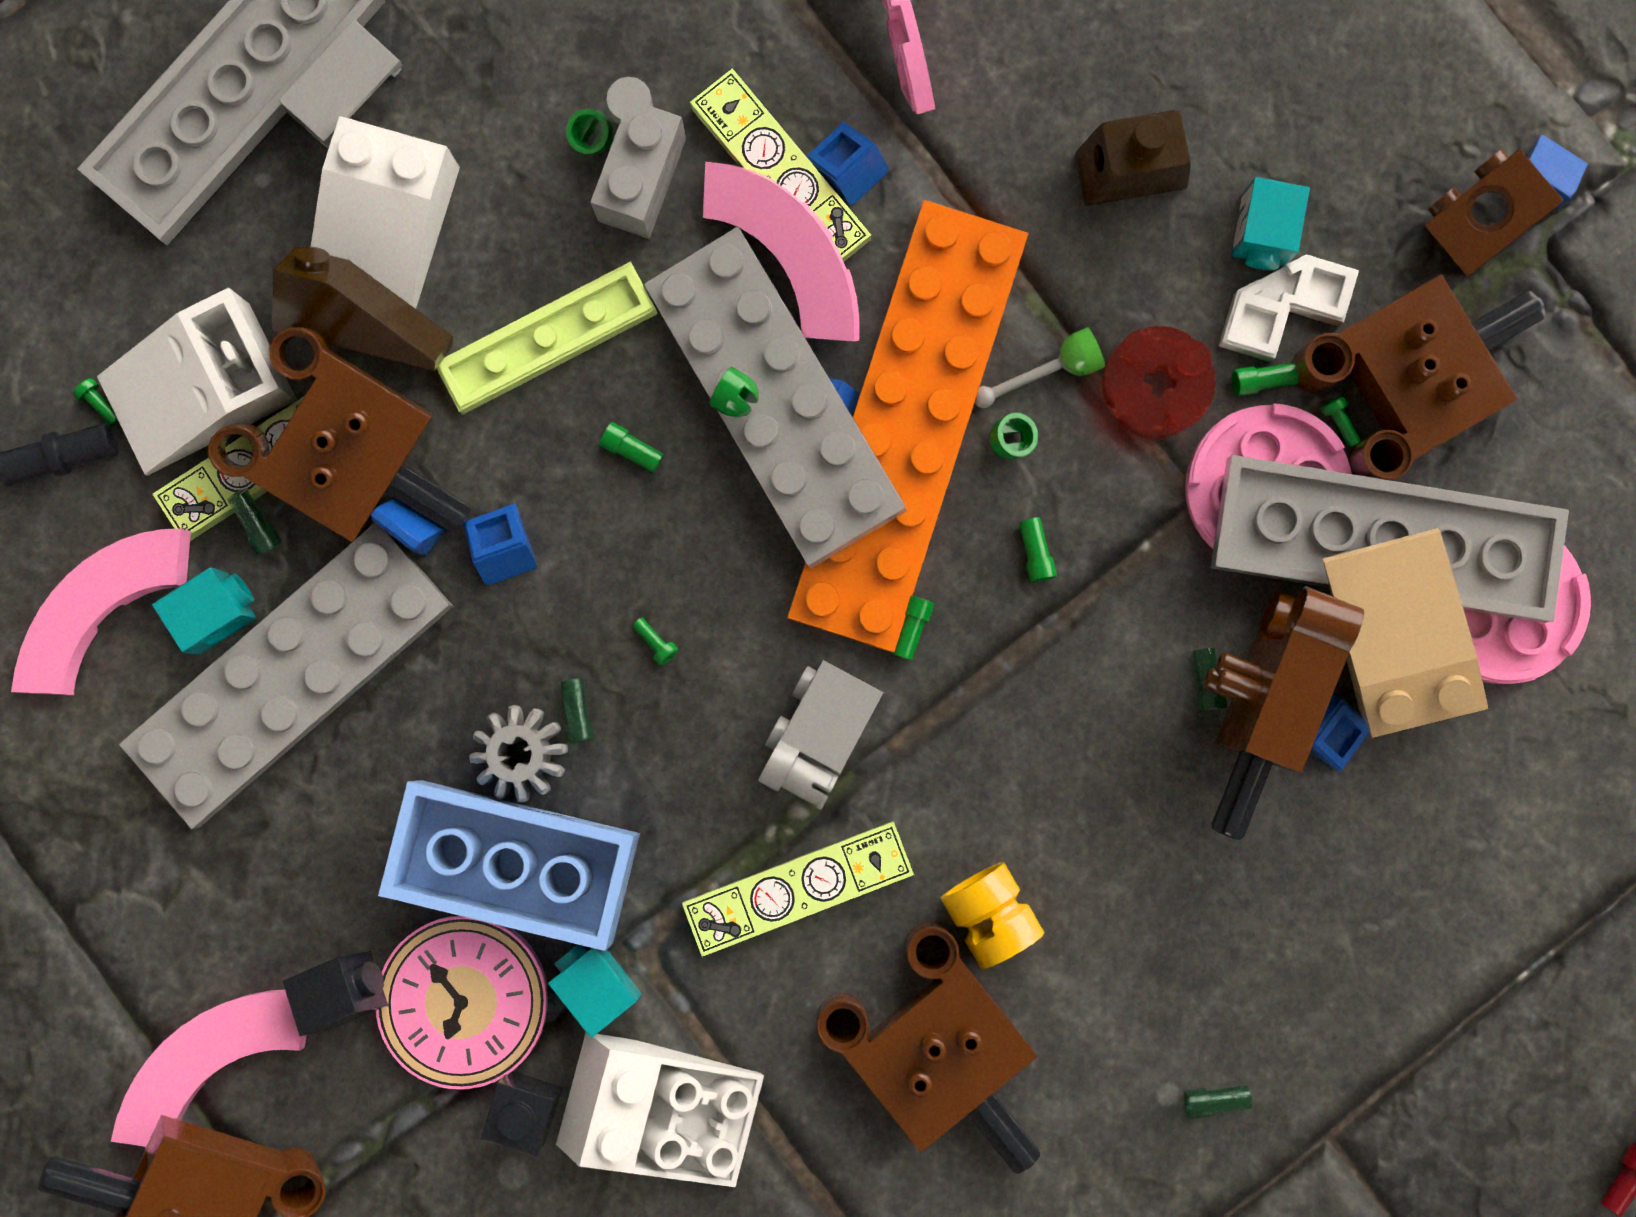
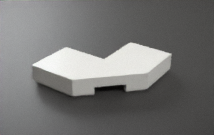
M1304 255L1272 274L1237 290L1233 295L1218 346L1272 362L1276 358L1289 312L1339 327L1344 323L1359 270L1310 255Z

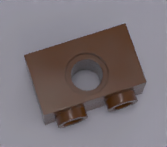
M1520 148L1511 156H1508L1503 149L1499 150L1474 171L1480 178V181L1462 195L1456 187L1452 188L1427 209L1434 218L1426 223L1425 226L1467 276L1471 275L1564 201ZM1484 193H1496L1506 202L1507 210L1504 218L1493 226L1481 225L1474 219L1472 214L1474 201Z

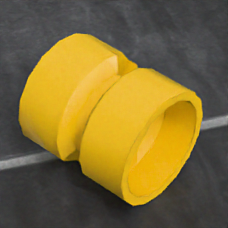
M1004 862L997 863L974 874L940 897L957 927H967L969 932L964 941L981 969L992 967L1013 957L1035 943L1045 933L1030 906L1017 903L1016 897L1020 889Z

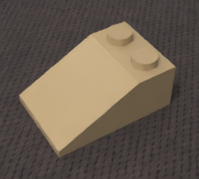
M1438 528L1322 559L1331 596L1364 609L1363 623L1359 635L1348 654L1347 663L1358 708L1372 738L1488 709L1478 657L1443 538Z

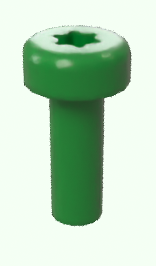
M88 378L77 385L73 391V397L78 402L86 400L110 426H114L119 422L112 406L97 392L99 384L94 379Z
M1340 396L1324 404L1320 410L1324 417L1331 415L1349 448L1358 444L1361 440L1343 409L1348 403L1345 397Z
M644 618L638 619L632 627L655 652L653 660L659 666L667 664L676 656L678 652L677 646L673 642L666 644Z

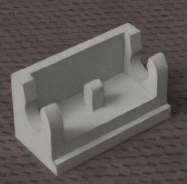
M353 19L282 94L278 101L295 121L328 149L339 116L350 118L390 75L395 77L402 70L400 68L402 64L398 58Z

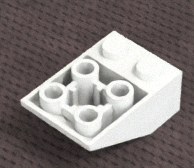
M230 288L224 289L176 313L97 376L144 474L147 476L208 446L211 437L218 430L236 423L252 424L297 401L286 377L277 372L270 361V344L250 304Z
M586 1032L556 1145L580 1167L735 1187L764 1075L759 1072L638 1040L596 1034L590 1038Z

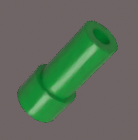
M1288 363L1257 369L1254 366L1234 369L1231 380L1233 391L1239 397L1257 394L1259 390L1297 385L1299 375L1296 364Z
M611 422L605 430L599 446L614 455L620 454L654 473L659 467L664 454L629 434L630 431Z
M1031 518L1019 522L1028 560L1026 568L1030 583L1046 581L1057 577L1053 557L1049 555L1041 518Z
M913 595L910 596L905 612L906 617L895 651L891 652L892 654L909 660L913 659L925 622H929L935 603Z

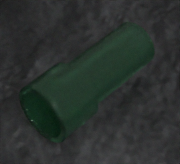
M247 488L227 498L248 534L246 538L256 554L264 553L281 542L273 525L267 523Z
M1215 647L1192 651L1199 692H1197L1199 711L1207 712L1228 708L1226 697L1206 690L1203 686L1208 670L1215 668L1217 664Z
M583 679L561 681L566 723H564L566 743L594 740L592 720L588 718Z
M1247 1085L1207 1090L1206 1088L1190 1089L1184 1091V1105L1189 1119L1210 1117L1213 1113L1251 1109L1252 1095Z

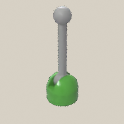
M1089 327L1079 330L1063 341L1059 358L992 388L987 386L979 387L974 403L980 408H988L994 403L995 398L1062 368L1077 376L1089 375L1105 368L1101 350Z

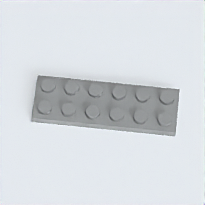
M229 0L77 169L159 240L168 245L287 113L278 101L282 94L353 19L364 27L385 3V0Z
M738 226L644 284L710 399L720 379L730 367L745 373L755 382L759 390V400L757 403L747 402L752 409L747 416L734 418L726 416L719 411L718 413L810 568L815 567L908 511Z
M1231 455L1226 461L1211 568L1329 588L1323 558L1438 528L1443 538L1463 610L1549 623L1554 622L1569 510Z
M374 523L119 745L191 829H198L454 606L393 536L377 523Z

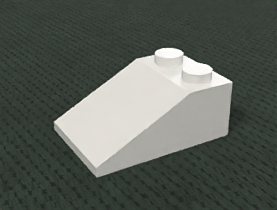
M339 116L322 168L311 247H318L326 250L331 256L350 260L416 309L460 168L448 147Z

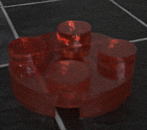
M1153 326L1131 332L1111 353L1105 364L1102 374V395L1106 405H1110L1112 413L1119 419L1118 422L1127 431L1143 438L1167 439L1191 428L1207 412L1215 393L1216 376L1211 363L1212 356L1210 350L1204 343L1196 341L1191 335L1172 327ZM1157 369L1165 371L1166 378L1172 380L1173 388L1165 389L1161 397L1152 395V386L1144 383V376L1153 375Z

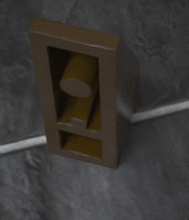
M294 247L273 269L272 330L280 332L287 328H308L322 336L326 344L433 371L436 370L452 347L453 336L350 260L331 256L326 250L318 247Z

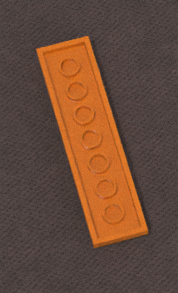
M923 200L853 415L855 423L908 511L813 568H810L805 562L787 617L788 620L890 653L895 651L906 617L907 605L917 583L1024 250L1028 232Z

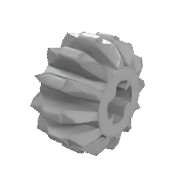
M513 705L509 707L507 713L508 725L497 713H491L487 716L488 723L495 733L492 735L485 731H475L473 739L478 743L487 745L486 752L472 753L469 758L471 763L487 762L489 766L477 777L480 785L488 784L497 777L499 778L494 789V796L496 798L504 799L510 793L514 784L517 801L525 802L530 797V783L542 795L547 794L551 790L549 782L543 775L544 772L556 777L563 776L565 769L559 764L550 762L551 755L568 753V745H550L548 741L561 730L558 723L553 722L546 725L540 731L538 730L543 720L544 712L542 710L534 708L524 723L521 707ZM525 740L529 746L524 748V750L531 751L532 753L530 762L518 763L513 767L509 761L513 760L514 756H507L508 746L510 744H521Z

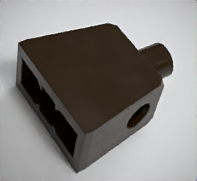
M1170 110L1102 123L1075 153L1085 206L1187 189L1189 184L1191 163L1180 110ZM1100 160H1104L1103 170L1100 166Z

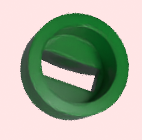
M581 109L570 117L566 127L568 142L576 151L583 154L597 155L604 152L612 144L614 130L612 122L603 112L594 109ZM600 121L602 128L592 145L589 146L585 142L595 131Z
M730 367L717 384L710 400V407L726 416L734 418L747 416L752 411L747 402L757 403L759 400V390L755 382L748 375L734 367Z
M1011 413L1000 418L989 432L992 451L1000 458L1016 460L1030 454L1038 443V430L1035 423L1022 413ZM1020 433L1021 442L1005 443L1004 436Z

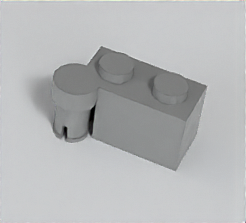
M624 77L615 81L607 92L608 108L612 118L618 123V129L590 203L598 222L650 239L683 150L686 135L681 116L653 107L650 90L647 85L638 78Z
M824 660L817 671L807 666L792 694L793 697L801 700L791 720L780 716L765 746L774 751L758 782L777 792L780 788H783L821 810L828 796L814 789L812 784L828 793L832 791L838 776L884 692Z

